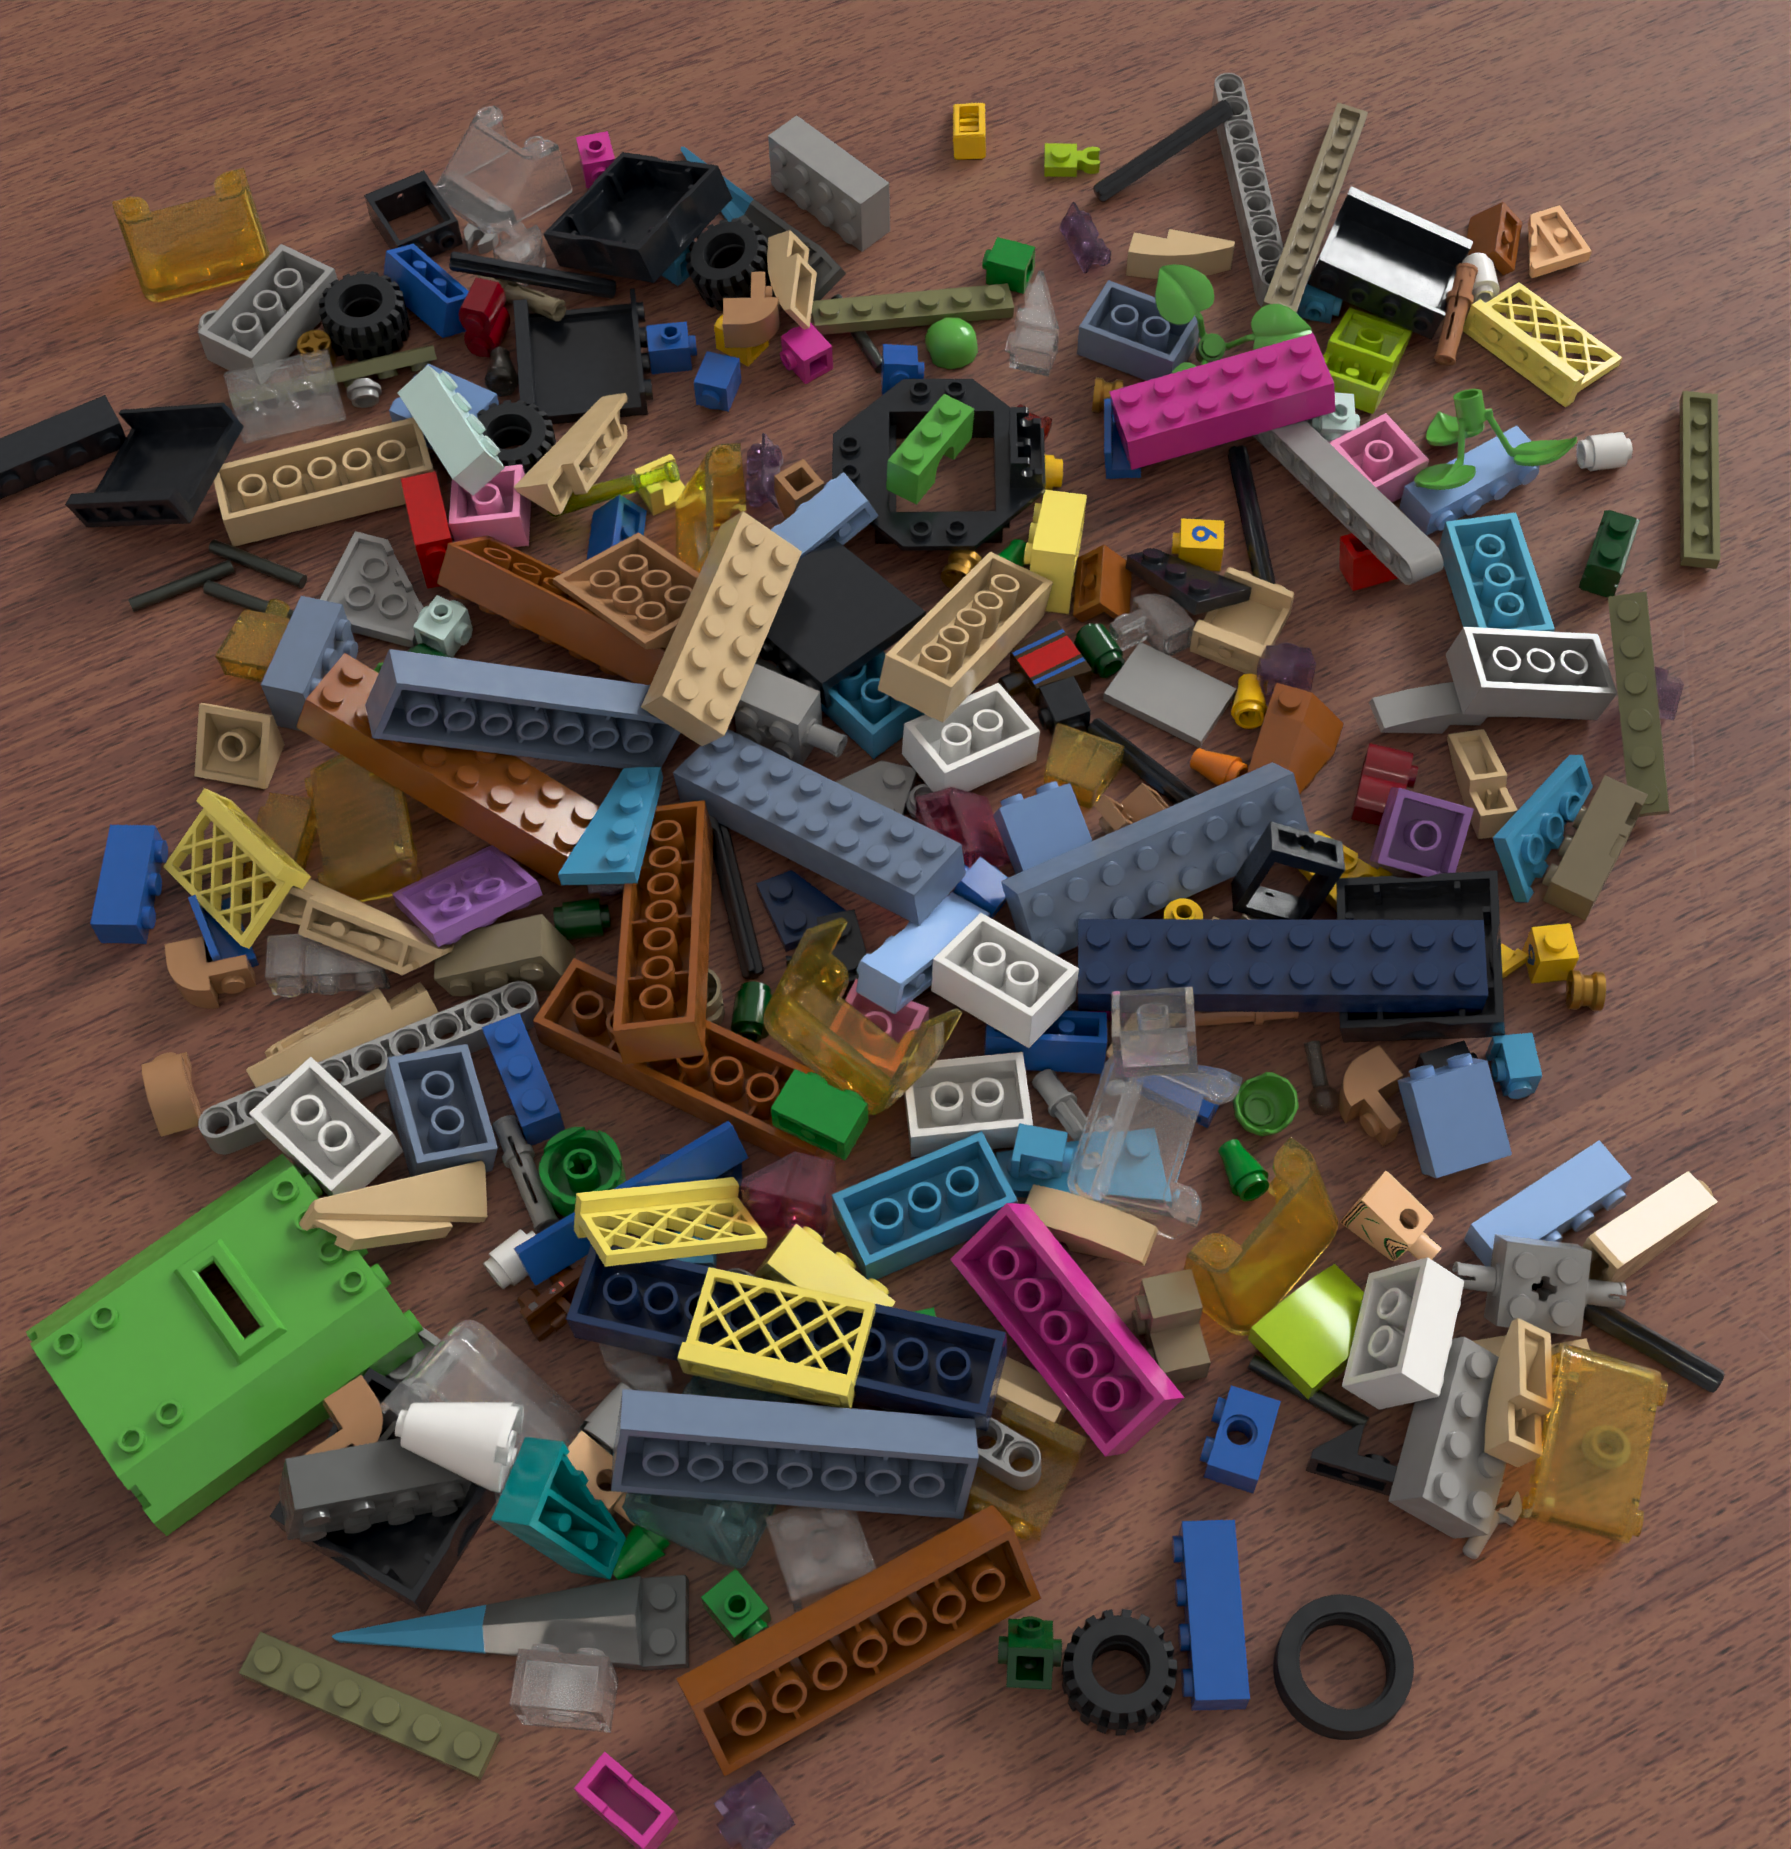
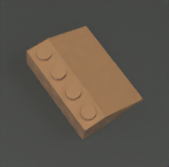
M638 532L553 578V584L643 648L660 649L667 648L700 573Z

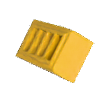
M985 103L953 105V150L956 160L983 159L986 157Z

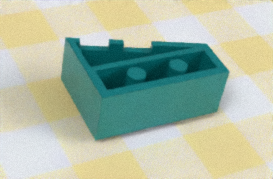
M525 1437L491 1520L571 1573L611 1579L622 1546L626 1540L625 1535L602 1500L595 1499L587 1488L586 1484L589 1480L583 1471L574 1468L567 1457L570 1451L563 1441Z

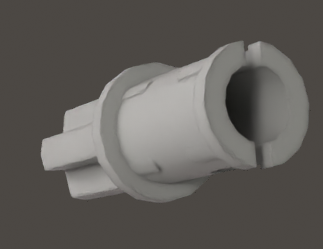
M1046 1069L1038 1073L1033 1079L1032 1085L1048 1104V1113L1052 1117L1059 1119L1073 1140L1079 1141L1082 1138H1087L1091 1134L1092 1124L1077 1105L1076 1095L1066 1090L1054 1070Z

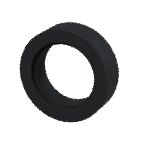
M1337 1594L1315 1599L1304 1605L1291 1617L1276 1646L1273 1674L1275 1685L1283 1704L1299 1723L1312 1732L1327 1738L1354 1740L1376 1733L1395 1717L1410 1692L1414 1675V1661L1412 1650L1404 1631L1387 1611L1364 1598ZM1333 1625L1348 1626L1363 1632L1377 1645L1385 1662L1386 1681L1381 1695L1367 1706L1357 1709H1339L1322 1702L1310 1691L1301 1674L1300 1651L1305 1640L1315 1631Z

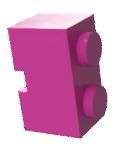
M605 1751L574 1788L581 1801L637 1849H657L679 1822L674 1810L647 1787H644Z

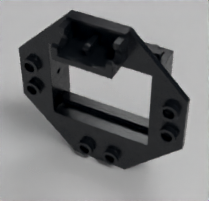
M903 379L833 433L832 479L837 478L844 472L878 514V517L869 523L875 528V544H895L903 551L976 550L983 543H1002L1003 528H1010V521L1045 493L1044 428H1041V418H1033L1029 421L1024 418L1029 416L1028 407H1009L974 379ZM943 394L974 408L972 438H993L995 511L896 512V494L886 490L888 459L896 451V439H906Z

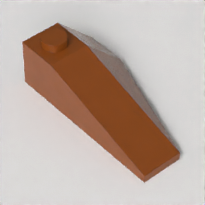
M1276 683L1247 773L1273 762L1294 773L1300 795L1314 781V777L1320 769L1333 758L1344 723L1312 692Z

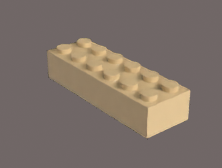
M412 417L225 463L218 472L214 484L222 519L232 546L235 547L404 505L406 502L401 478L434 472L423 432Z
M744 511L723 523L715 537L641 708L701 746L725 736L802 551Z
M989 552L885 654L878 690L897 701L925 713L931 718L944 722L1044 617L1053 581Z

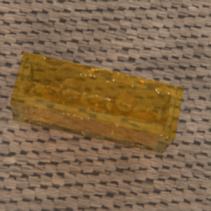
M269 792L265 806H261L259 809L257 825L305 870L321 820L315 801L309 797ZM253 861L246 863L243 879L252 877ZM273 881L263 883V899L268 898L275 888L276 884ZM252 886L242 889L244 904L251 903Z

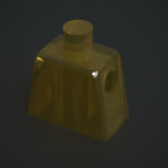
M270 599L264 613L245 610L240 614L215 655L225 675L258 682L263 681L290 621L287 618L290 610L288 604L278 599Z
M1058 723L1045 768L1044 785L1057 781L1058 786L1070 783L1078 805L1088 809L1093 808L1094 804L1099 801L1121 770L1124 746Z

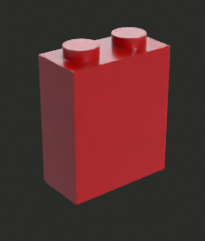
M434 471L401 478L414 544L427 589L443 587L437 584L448 543H453L454 541L437 473Z

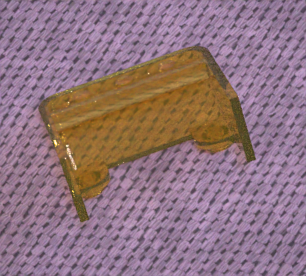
M841 917L806 929L764 1011L763 1020L770 1036L816 1074L823 1077L831 1086L841 1091L848 1089L859 1094L868 1103V1114L875 1115L889 1109L936 1062L962 1012L955 1008L923 1022L920 1028L905 1033L899 1043L896 1042L842 998L849 983V975L845 965L831 954L848 921Z

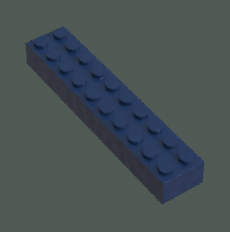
M1078 919V1011L1459 1013V1009H1465L1466 1013H1482L1488 997L1484 920Z
M591 1245L566 1320L575 1338L678 1361L679 1350L682 1342L687 1340L709 1267L676 1259L605 1267ZM617 1246L611 1247V1250L625 1249ZM716 1281L712 1298L718 1308L740 1296L734 1285ZM742 1287L744 1292L751 1290L749 1288ZM767 1292L750 1300L759 1317L781 1305L775 1294ZM783 1296L786 1302L792 1299L790 1297ZM808 1301L792 1309L801 1326L823 1315L817 1303ZM710 1304L706 1315L713 1312V1309L711 1308ZM745 1304L723 1316L733 1333L755 1321ZM875 1304L874 1318L854 1387V1401L904 1413L975 1419L976 1429L988 1431L1007 1354L1006 1332ZM826 1306L828 1311L835 1308L831 1306ZM847 1310L835 1317L834 1321L845 1336L860 1327L863 1313ZM787 1313L765 1325L774 1342L796 1330ZM717 1319L702 1328L698 1341L713 1345L728 1335ZM828 1322L807 1334L816 1351L838 1340ZM760 1328L738 1340L744 1352L756 1354L769 1346ZM802 1338L780 1349L785 1360L792 1363H798L812 1355ZM856 1339L849 1343L852 1350H854ZM731 1344L730 1346L726 1347V1348H730V1349L736 1350V1348H735V1346H734L733 1344ZM844 1347L823 1358L822 1361L829 1371L847 1375L851 1358ZM775 1353L768 1356L770 1358L778 1359ZM817 1362L810 1366L820 1369Z

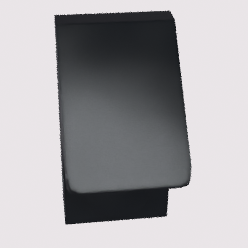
M1364 1423L1313 1449L1307 1463V1472L1390 1496L1398 1466L1390 1464L1387 1458L1380 1455H1358Z

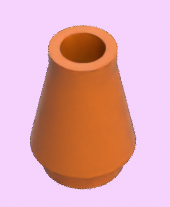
M1202 748L1196 749L1190 760V768L1198 771L1216 786L1247 774L1248 765L1242 763L1240 757L1206 751Z

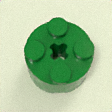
M571 1127L557 1133L547 1142L541 1162H539V1175L545 1193L555 1211L564 1217L575 1212L576 1193L612 1190L626 1182L619 1149L614 1140L600 1130L597 1132L585 1130V1127Z

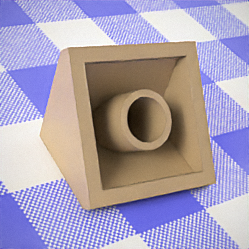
M206 703L199 704L194 776L262 789L268 788L285 745L274 716Z

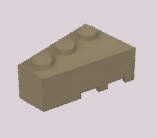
M1606 775L1604 776L1589 807L1582 806L1576 817L1573 827L1577 828L1574 837L1567 834L1558 852V856L1563 857L1559 866L1552 863L1542 884L1548 886L1543 899L1544 902L1586 921L1634 828L1648 794Z
M542 914L474 929L462 935L460 940L452 943L454 944L452 952L435 959L434 980L452 996L483 995L516 981H524L531 984L536 992L552 991L573 958L576 959V948Z

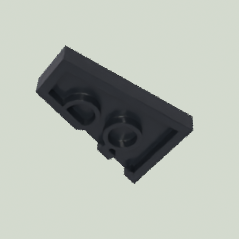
M1147 548L1143 552L1127 555L1125 567L1127 570L1194 615L1246 602L1250 599L1251 587L1169 555L1159 549Z

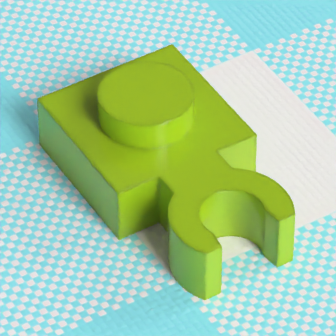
M1045 143L1044 177H1077V170H1082L1088 174L1099 173L1100 148L1087 147L1081 151L1077 150V144Z

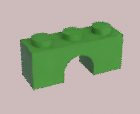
M943 394L888 459L886 490L917 505L935 483L937 467L943 455L954 460L972 438L974 408Z

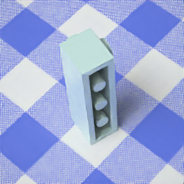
M427 365L397 393L451 478L474 496L505 468L497 457L500 450L488 436L482 434L486 429L477 417L469 414L468 411L472 407L460 393H455L454 390L458 386L446 372L443 371L439 374Z

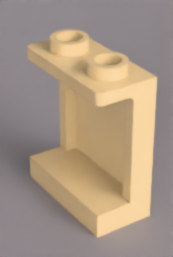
M1228 567L1224 577L1251 587L1250 599L1246 602L1209 611L1203 621L1198 619L1192 631L1190 652L1243 673L1258 676L1291 614L1294 592L1282 585L1272 584L1254 577L1246 571H1239Z

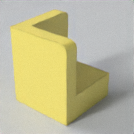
M672 454L635 469L638 493L653 516L690 499L689 492L678 477L676 460Z

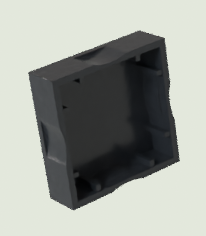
M622 152L594 181L589 190L573 203L543 235L561 267L654 283L733 198L718 165L690 161H667L655 156Z
M1497 870L1439 873L1423 878H1402L1396 876L1339 878L1336 883L1337 920H1484L1488 997L1482 1013H1466L1465 1009H1459V1013L1339 1012L1343 1043L1488 1038L1505 1035Z
M371 1368L363 1376L377 1397L382 1409L383 1425L380 1437L393 1421H397L402 1409L408 1411L412 1403H425L420 1396ZM333 1423L326 1439L339 1431L335 1423ZM394 1429V1431L387 1438V1440L397 1439L401 1437L395 1436ZM471 1482L463 1505L458 1507V1510L452 1514L440 1517L433 1516L432 1512L416 1515L413 1520L399 1525H390L388 1521L374 1523L367 1530L358 1533H345L344 1529L327 1532V1535L319 1540L303 1543L425 1614L501 1493L490 1491ZM279 1501L269 1517L286 1532L281 1502Z

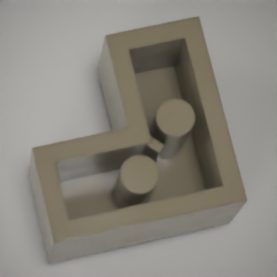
M1192 1269L1142 1279L1139 1295L1134 1296L1136 1310L1132 1311V1321L1137 1336H1144L1147 1352L1173 1384L1207 1377L1211 1362L1199 1324L1203 1306Z

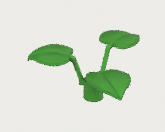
M1184 265L1162 266L1158 271V282L1155 292L1157 310L1163 319L1175 325L1187 324L1194 316L1196 317L1199 330L1198 336L1201 340L1195 348V356L1201 363L1200 365L1220 360L1225 351L1249 341H1254L1253 350L1312 333L1311 327L1291 308L1281 304H1269L1259 309L1251 320L1253 334L1225 343L1221 336L1205 332L1203 316L1200 313L1211 307L1214 302V290L1209 279L1198 270ZM1184 362L1178 365L1172 373L1193 368L1196 365Z
M1463 390L1453 396L1457 417H1452L1438 411L1426 434L1427 443L1433 446H1445L1458 442L1457 460L1454 464H1437L1423 469L1415 476L1414 483L1416 487L1445 490L1460 487L1472 480L1476 474L1475 466L1463 465L1465 439L1480 434L1484 430V422L1488 420L1507 454L1514 457L1516 465L1540 466L1558 460L1576 444L1577 436L1563 440L1531 441L1513 448L1494 419L1492 409H1485L1482 390Z

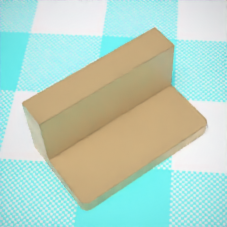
M1006 1356L994 1407L1053 1436L1067 1407L1038 1371Z

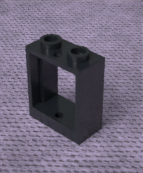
M424 170L364 195L370 219L390 250L414 244L431 258L463 244L458 220ZM428 205L440 224L400 241L388 222Z
M1270 821L1231 882L1233 911L1266 920H1311L1345 871L1342 841ZM1275 862L1315 873L1299 897L1260 886Z

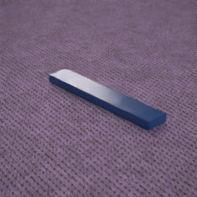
M726 1121L614 1189L714 1179L748 1159V1155L733 1125ZM575 1212L514 1248L535 1286L588 1255L591 1246L590 1241L587 1237L578 1238L574 1232Z

